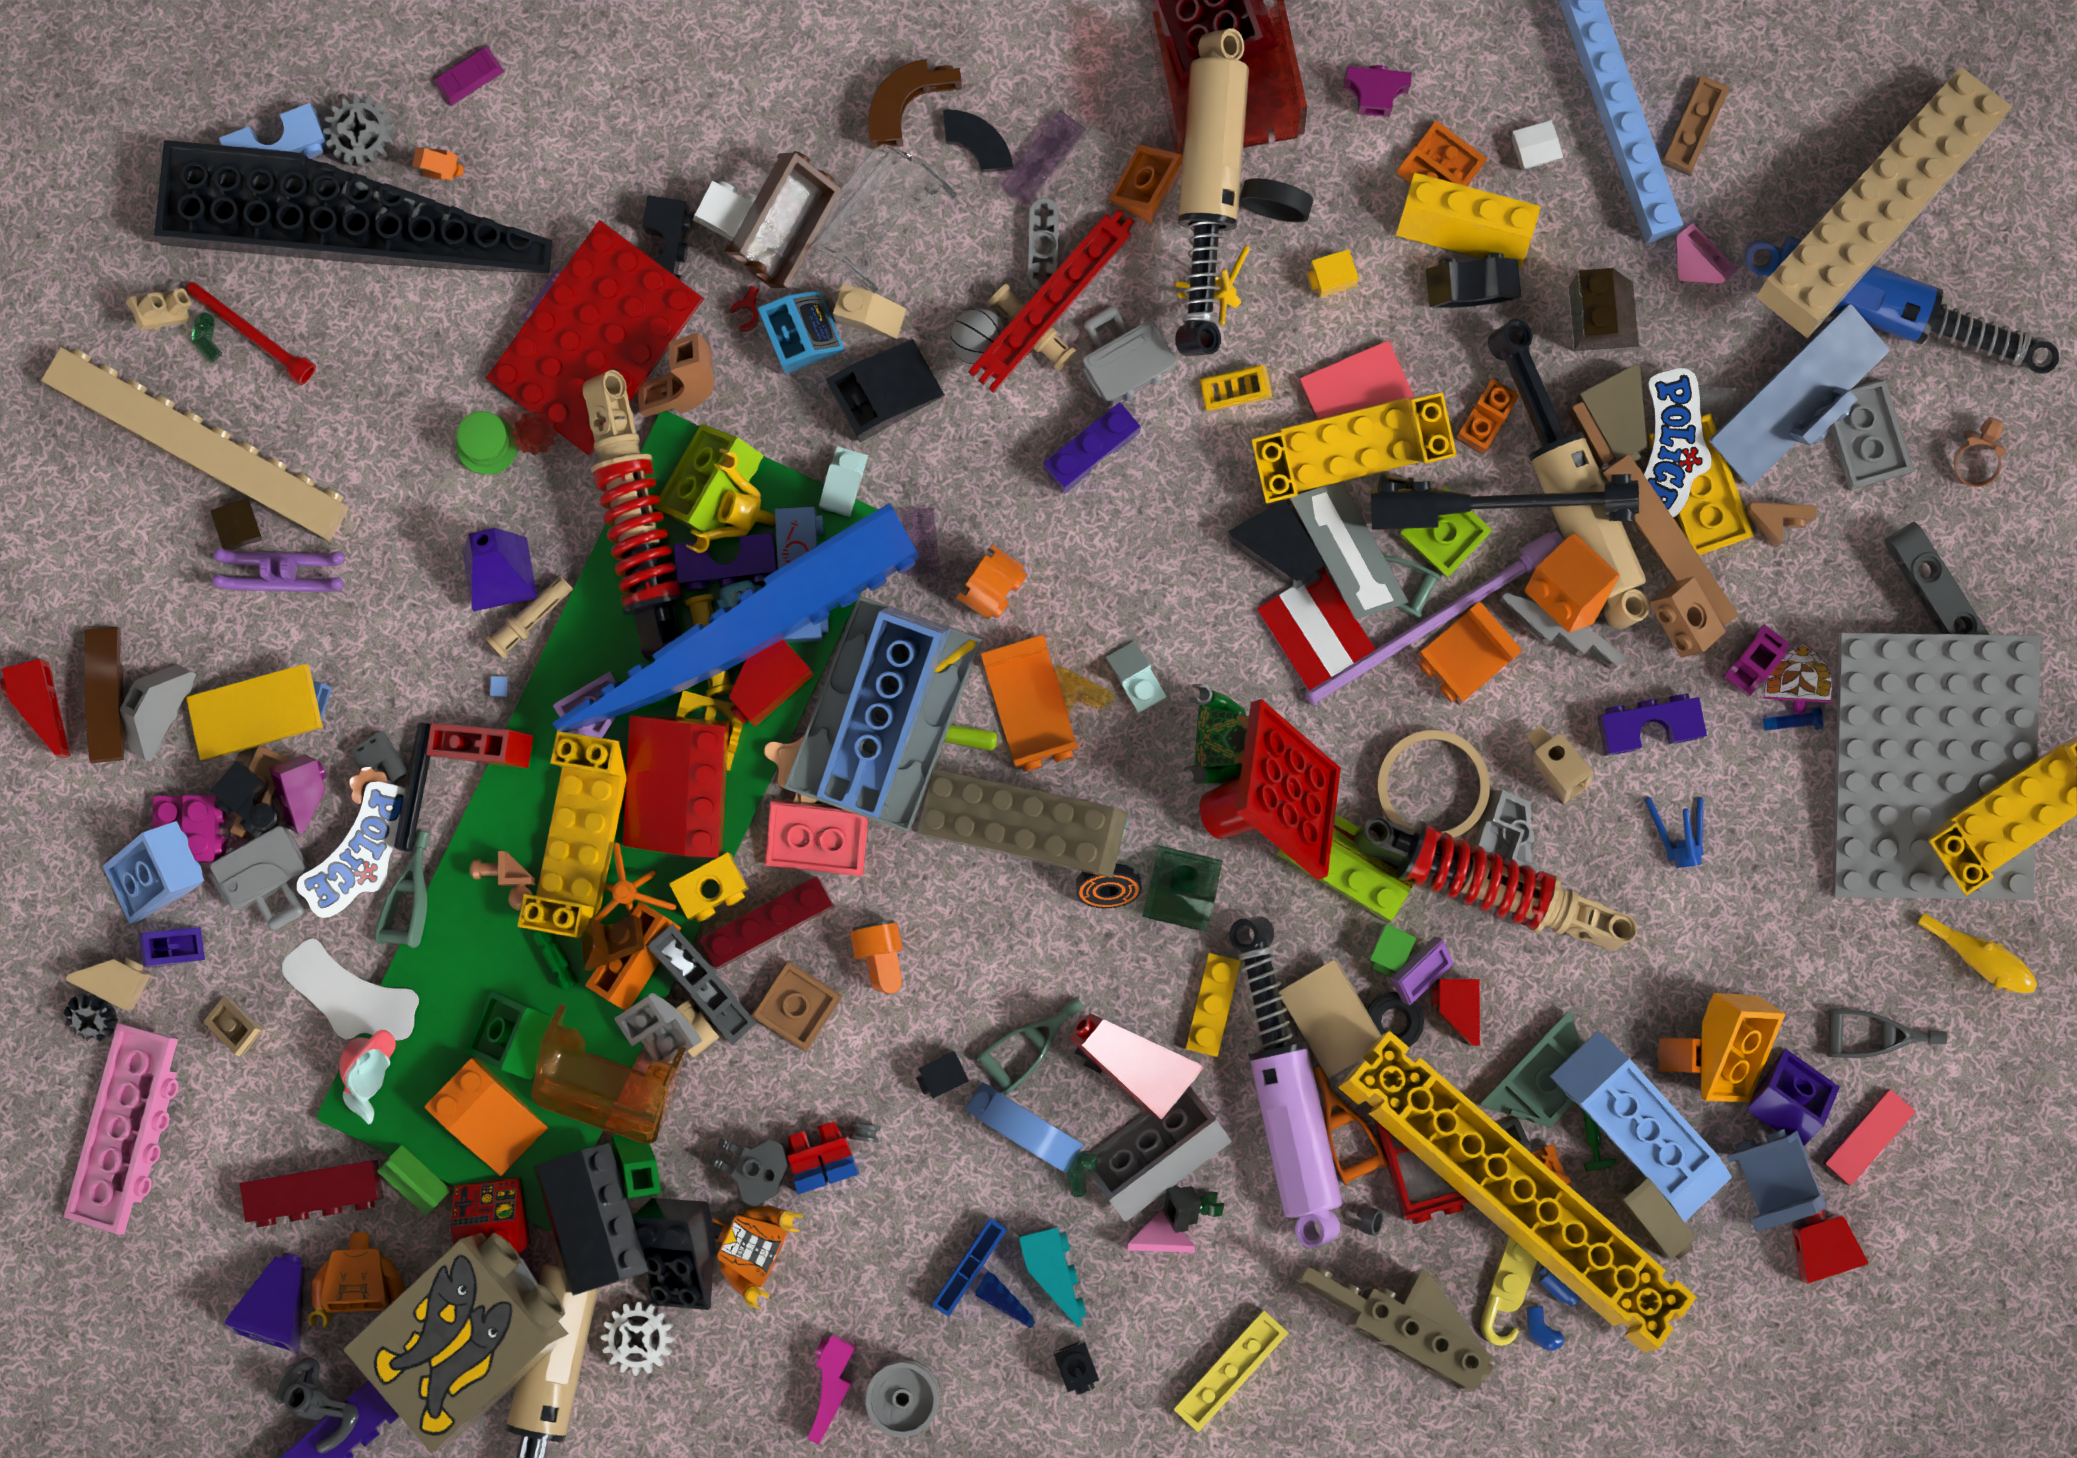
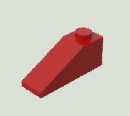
M36 659L1 668L3 678L0 679V686L3 695L8 697L11 704L55 756L62 758L71 757L49 662Z
M431 723L426 755L499 766L529 768L533 736L512 730Z

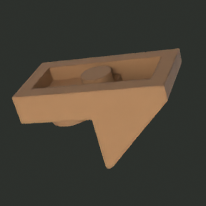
M1751 502L1745 507L1748 519L1774 547H1778L1783 542V522H1786L1787 528H1806V523L1809 524L1816 519L1817 506Z

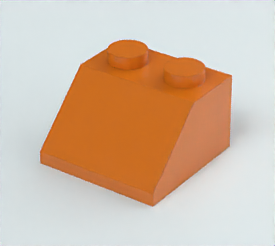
M1574 533L1536 567L1524 592L1570 633L1594 624L1620 574Z

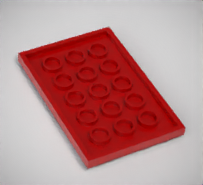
M599 220L486 378L585 454L591 456L595 451L593 445L595 440L590 427L586 400L583 396L584 383L609 370H615L625 379L630 403L669 349L668 342L674 341L705 298L606 223Z

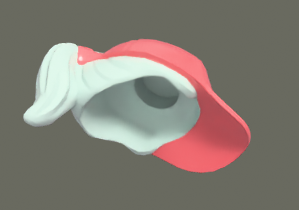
M386 1030L377 1031L370 1039L358 1037L351 1040L345 1046L340 1056L339 1071L345 1085L343 1100L346 1106L363 1118L367 1124H371L374 1118V1109L368 1100L381 1088L385 1071L390 1065V1056L396 1047L395 1038Z

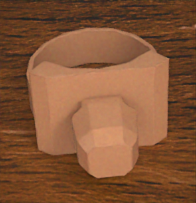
M1988 417L1980 428L1981 434L1972 430L1964 431L1968 442L1960 446L1955 453L1953 464L1956 475L1966 485L1972 487L1987 486L1995 481L2000 474L2002 466L2000 456L2007 454L2002 443L1995 439L2000 438L2003 430L2002 421ZM1973 445H1988L1998 455L1999 462L1994 474L1981 482H1970L1962 478L1957 472L1956 465L1958 457L1963 450Z

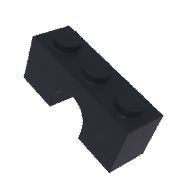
M648 195L642 227L646 234L656 235L665 240L664 251L654 260L682 281V275H678L680 262L685 263L687 259L688 244L684 243L685 232L691 231L694 214L689 212L690 209L686 201Z

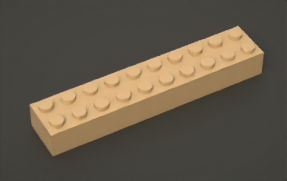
M1960 67L1770 275L1756 298L1808 338L1995 131L2013 106L1964 68Z

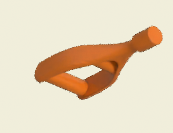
M1319 1066L1313 1069L1316 1085L1320 1086L1323 1094L1324 1122L1333 1162L1343 1184L1347 1186L1349 1185L1348 1182L1382 1166L1386 1168L1388 1166L1386 1158L1368 1126L1356 1112L1332 1091L1327 1083L1329 1079L1323 1068ZM1333 1106L1343 1109V1111L1331 1116ZM1356 1120L1369 1137L1377 1154L1342 1170L1334 1150L1331 1131Z

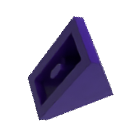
M201 927L139 933L143 967L157 968L205 960Z

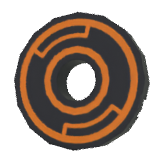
M1116 863L1113 878L1081 872L1076 878V896L1082 903L1090 907L1104 909L1125 906L1135 901L1141 894V876L1139 873L1135 874L1133 868Z

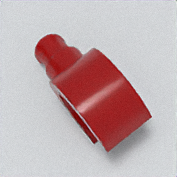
M749 286L744 299L735 302L730 308L731 313L743 308L750 309L753 312L752 320L739 327L741 332L753 330L759 322V313L755 306L759 289L754 286Z

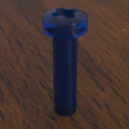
M1813 707L1812 713L1762 719L1764 731L1814 726L1815 730H1821L1824 727L1823 712L1820 707Z

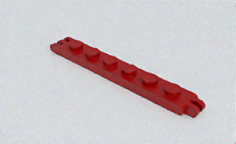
M1119 209L1112 217L1106 214L974 363L968 373L974 377L982 368L985 372L978 381L984 385L992 376L995 380L988 389L995 393L1132 235L1128 230L1135 221L1129 217L1121 226L1118 222L1125 214Z

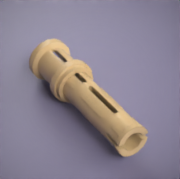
M558 575L551 584L537 595V598L530 601L514 617L511 615L505 618V624L492 636L487 635L484 639L505 660L508 657L507 653L519 641L528 639V631L558 605L564 597L572 592L573 588L564 578Z

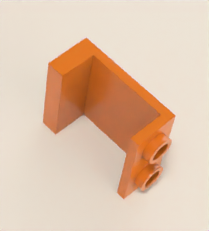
M1479 601L1432 643L1422 649L1417 656L1420 659L1418 665L1421 670L1430 678L1434 675L1442 684L1439 687L1442 694L1451 703L1456 700L1460 705L1523 650Z

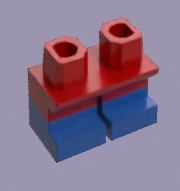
M835 1121L817 1126L823 1144L812 1148L806 1131L788 1136L791 1155L787 1157L791 1165L798 1195L826 1186L828 1181L829 1184L860 1174L847 1137H842ZM820 1156L822 1157V1160H823V1163H824V1166H825V1169H826V1175H825V1172H824V1168H823V1165H822Z

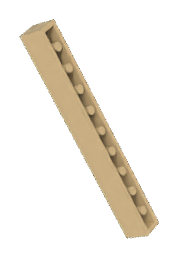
M60 347L41 379L42 382L330 542L349 509L341 503L344 498L343 496L327 487L323 493L313 487L316 481L300 472L297 473L296 477L285 471L287 465L271 456L268 461L258 457L259 450L244 441L240 445L229 440L231 434L215 425L211 430L201 425L203 419L188 410H185L184 414L177 412L173 409L175 403L159 394L155 399L145 394L147 388L132 379H129L127 383L117 378L119 372L103 363H101L99 368L89 363L91 357L76 348L69 352Z

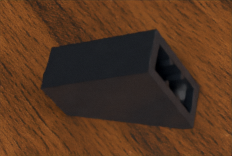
M1286 500L1279 502L1228 531L1229 541L1232 546L1295 589L1303 585L1305 588H1309L1322 580L1321 575L1325 573V564Z

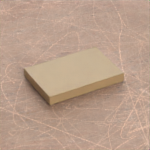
M1336 958L1278 992L1284 995L1282 998L1284 1004L1328 1078L1363 1059L1364 1054L1376 1039L1381 1036Z

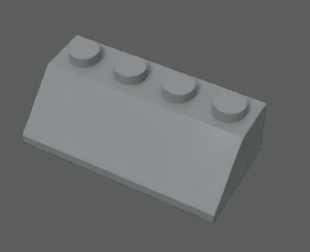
M1189 1085L1163 1119L1145 1111L1080 1161L1123 1220L1127 1222L1164 1194L1167 1188H1172L1232 1141Z

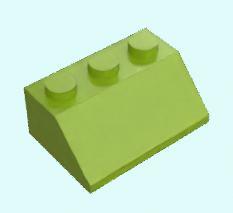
M701 423L660 494V502L654 505L653 508L686 527L701 533L725 527L726 523L719 522L718 510L722 498L729 489L738 493H743V491L734 483L726 471L714 466V463L722 464L726 458L724 453L719 452V449H725L736 454L738 458L736 469L748 482L758 470L759 463L764 455L737 436Z

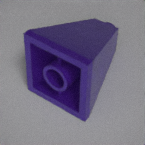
M497 528L468 534L463 548V557L473 612L537 598L529 545L526 537Z
M283 1253L281 1258L275 1256L228 1315L224 1325L234 1334L298 1353L301 1340L305 1268L300 1264L302 1259L288 1253Z

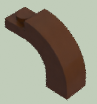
M927 59L910 62L891 73L877 89L871 102L868 118L871 149L903 146L901 122L908 104L916 97L926 93L962 90L960 68L954 69L951 65H942L935 67L934 71H928Z

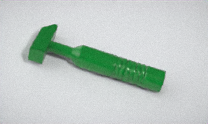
M1582 1109L1588 1145L1592 1148L1594 1162L1584 1163L1585 1172L1610 1168L1617 1160H1601L1599 1152L1601 1144L1599 1126Z

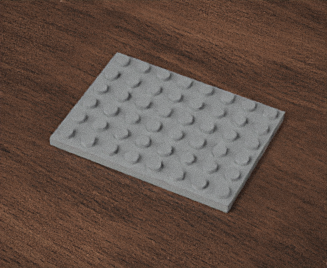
M1839 633L1833 847L1834 897L2034 900L2035 843L1992 871L1993 879L1969 895L1964 896L1928 842V839L1949 817L2038 759L2041 635Z

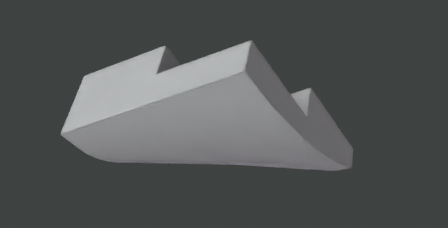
M1504 790L1490 791L1473 846H1482L1486 854L1497 852L1501 855L1502 860L1512 858L1517 861L1519 867L1526 864L1530 865L1536 874L1537 864H1533L1531 843H1534L1535 840L1534 831L1530 827V819L1532 817L1530 801Z

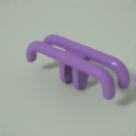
M219 548L213 553L214 559L222 563L260 566L259 570L262 578L215 575L212 583L215 587L221 589L337 592L342 590L344 586L343 580L339 577L332 579H296L297 566H339L343 564L345 556L340 551L333 553L238 552Z

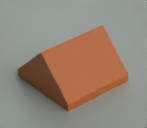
M1139 145L1108 200L1152 224L1182 172L1183 156L1178 153Z

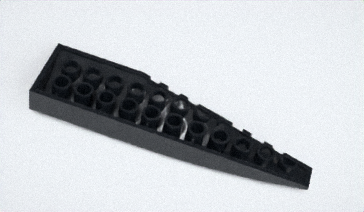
M164 140L154 236L160 245L353 263L455 270L550 273L552 240L536 234L496 223L495 220L467 213L463 209L438 203L431 198L387 183L368 179L366 176L358 173H350L334 165L315 161L296 152Z

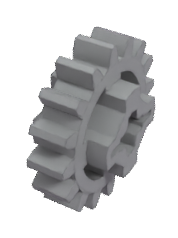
M355 95L354 103L351 104L345 98L342 99L343 107L341 109L336 106L331 107L335 116L325 117V121L331 126L323 130V134L331 138L326 142L327 147L330 150L335 149L333 155L338 160L344 157V162L348 166H351L354 160H356L358 165L364 168L365 160L367 159L374 165L377 164L375 156L380 154L386 157L385 145H394L392 139L388 137V135L396 133L395 128L392 125H388L393 121V118L389 113L384 114L386 109L381 103L374 107L375 102L371 97H368L365 103H362L361 98ZM366 113L375 116L379 123H376L374 120L368 121ZM361 123L365 130H361L360 136L357 138L354 133L359 131ZM340 140L351 142L353 150L344 147Z

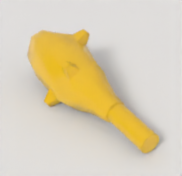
M1923 913L1917 924L1945 940L1946 943L1960 954L1967 964L1990 983H1993L1996 990L2003 987L2007 992L2013 991L2020 994L2035 991L2037 981L2034 973L2018 956L2005 949L2002 943H1994L1983 937L1971 936L1955 929L1952 930L1926 913Z

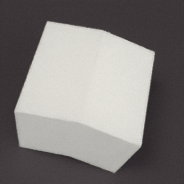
M1552 120L1513 131L1511 140L1521 171L1563 158Z

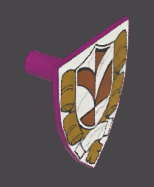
M1805 644L1790 650L1767 678L1764 699L1793 700V711L1795 713L1806 711V701L1831 703L1833 692L1832 676L1827 664L1818 653Z

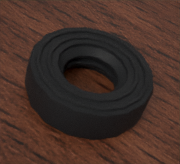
M1398 992L1381 994L1370 1003L1367 1009L1381 1035L1385 1034L1386 1031L1381 1023L1382 1016L1387 1010L1392 1008L1401 1010L1406 1015L1407 1026L1404 1031L1395 1036L1408 1047L1412 1046L1418 1041L1423 1032L1424 1016L1421 1007L1416 1001L1411 1005L1403 1003Z

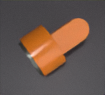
M894 920L853 927L849 934L854 960L866 959L872 988L877 992L881 991L885 994H893L899 991L902 986V977L897 952L903 951L898 923H895Z

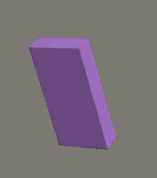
M1435 936L1391 978L1403 1003L1411 1005L1454 964L1443 939Z

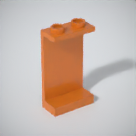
M1044 634L981 653L1015 769L1022 767L1023 772H1028L1041 768V761L1054 758L1055 763L1073 758V751L1078 750V744L1075 741L1047 650Z

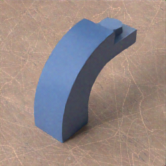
M984 1082L981 1083L965 1109L994 1130L1065 1173L1068 1172L1084 1145Z

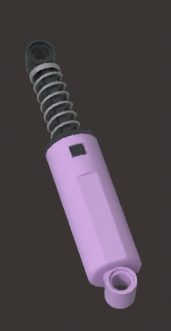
M1262 916L1243 918L1232 924L1229 937L1232 945L1241 952L1238 955L1239 959L1245 962L1246 967L1242 969V972L1247 973L1248 980L1245 982V985L1250 986L1251 993L1247 997L1253 999L1254 1006L1250 1010L1256 1012L1257 1016L1253 1024L1259 1025L1260 1032L1257 1033L1256 1037L1262 1038L1263 1043L1259 1048L1260 1052L1251 1053L1248 1056L1283 1213L1288 1218L1300 1216L1295 1226L1296 1237L1305 1247L1315 1248L1334 1241L1338 1237L1340 1223L1337 1216L1329 1210L1340 1207L1342 1205V1198L1307 1042L1292 1045L1289 1042L1293 1035L1287 1033L1286 1026L1290 1021L1284 1020L1283 1012L1287 1008L1281 1006L1280 999L1284 995L1278 993L1277 986L1281 982L1275 980L1274 973L1278 969L1273 968L1271 960L1275 956L1270 955L1274 952L1272 950L1273 947H1270L1274 938V928L1271 922ZM1250 928L1254 932L1253 940L1250 937ZM1315 1223H1317L1320 1228V1235L1317 1233L1315 1229Z

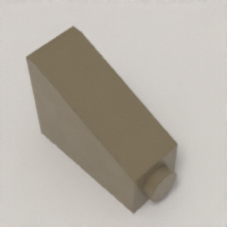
M1636 363L1580 393L1575 399L1577 404L1585 403L1612 451L1614 459L1610 462L1611 465L1626 454H1630L1633 460L1637 462L1641 459L1639 453L1647 447L1641 370Z
M1637 1175L1613 1196L1615 1201L1665 1258L1672 1260L1676 1257L1679 1260L1693 1248L1690 1243L1696 1239L1695 1235L1649 1177Z

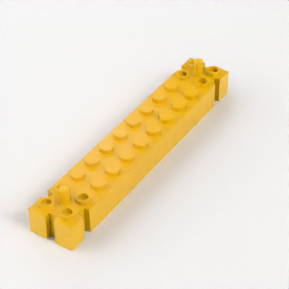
M1391 1031L1378 1037L1362 1057L1365 1061L1355 1066L1338 1088L1358 1105L1367 1101L1373 1107L1369 1115L1611 1325L1624 1324L1628 1328L1624 1336L1642 1352L1646 1353L1659 1349L1674 1329L1668 1322L1682 1318L1697 1297L1677 1279L1670 1282L1663 1279L1662 1276L1666 1270L1421 1057L1414 1061L1408 1058L1405 1053L1409 1050V1047Z

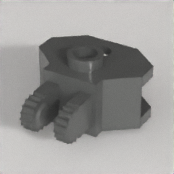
M720 1138L718 1145L722 1149L740 1155L738 1163L735 1167L721 1158L712 1157L709 1164L731 1174V1178L737 1180L742 1201L755 1207L776 1196L790 1166L785 1144L770 1139L751 1148L749 1146L742 1147ZM768 1169L774 1172V1179L772 1181L767 1180L765 1177V1172Z

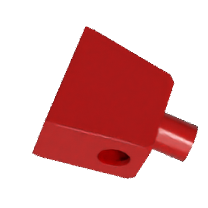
M1823 1209L1815 1215L1805 1217L1806 1224L1792 1228L1801 1282L1809 1284L1868 1265L1867 1258L1843 1215L1833 1214L1826 1217Z

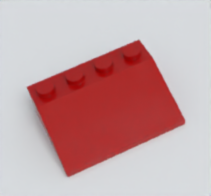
M630 715L623 846L683 856L712 858L720 856L723 848L729 721Z

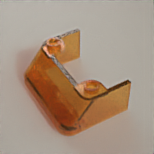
M559 1004L540 1043L532 1090V1098L535 1103L544 1109L640 1143L650 1144L655 1142L662 1129L680 1078L686 1048L679 1047L672 1064L665 1061L653 1062L649 1065L646 1073L585 1052L586 1042L581 1034L574 1029L563 1027L566 1006Z

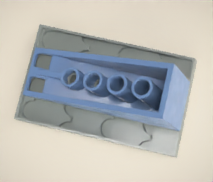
M859 596L784 788L910 832L983 639ZM972 639L977 642L976 647L941 673H935L938 664L968 640Z

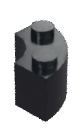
M1503 253L1487 254L1483 260L1458 262L1457 258L1441 259L1438 261L1437 266L1426 269L1429 307L1484 306L1521 298L1518 259L1504 258Z

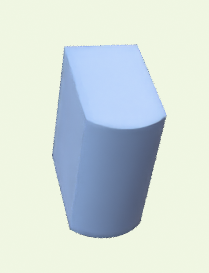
M491 676V697H507L508 677Z

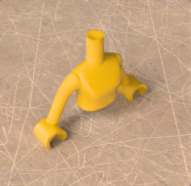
M719 449V452L725 454V461L722 464L714 463V466L726 471L734 483L746 493H738L729 489L722 498L718 510V520L722 523L731 524L734 527H721L704 533L696 530L690 532L697 536V542L692 546L686 544V547L697 553L705 552L711 540L747 535L755 522L768 526H774L776 523L775 514L760 510V492L736 469L738 464L736 454L725 449Z

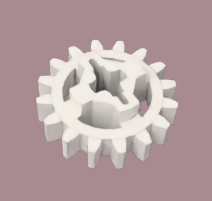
M638 1301L635 1309L632 1310L630 1304L626 1303L623 1305L624 1314L614 1310L611 1314L615 1321H606L604 1323V1326L610 1331L607 1334L601 1335V1340L608 1341L609 1346L605 1347L602 1351L603 1353L612 1352L613 1357L609 1363L611 1365L618 1361L622 1363L620 1367V1372L622 1373L629 1367H632L633 1375L637 1376L640 1373L641 1367H644V1370L649 1374L653 1371V1362L661 1367L664 1364L661 1355L669 1356L672 1353V1350L666 1347V1344L675 1341V1337L667 1335V1331L673 1327V1324L663 1323L662 1320L665 1318L666 1313L662 1312L656 1315L654 1313L655 1304H651L645 1310L643 1309V1302ZM643 1316L649 1320L644 1324L635 1323L632 1319L630 1320L629 1317ZM618 1328L623 1334L622 1345L619 1348L616 1342ZM658 1329L660 1336L658 1349L653 1343V1332ZM632 1331L634 1333L640 1331L644 1333L645 1336L642 1338L644 1346L641 1343L632 1344L631 1340L634 1337L631 1333ZM631 1353H640L647 1359L637 1361L629 1359L627 1356Z

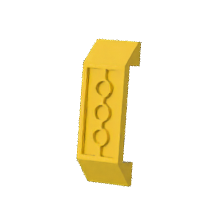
M1443 392L1405 397L1280 428L1251 439L1265 503L1298 496V492L1418 462L1427 464L1457 456Z
M557 731L551 764L561 766L562 771L537 894L536 896L524 894L517 927L580 938L586 929L589 919L594 918L601 909L626 784V773L619 741Z
M2077 737L2057 745L1949 817L1928 839V842L1964 896L1969 895L1993 879L1992 871L2077 815Z

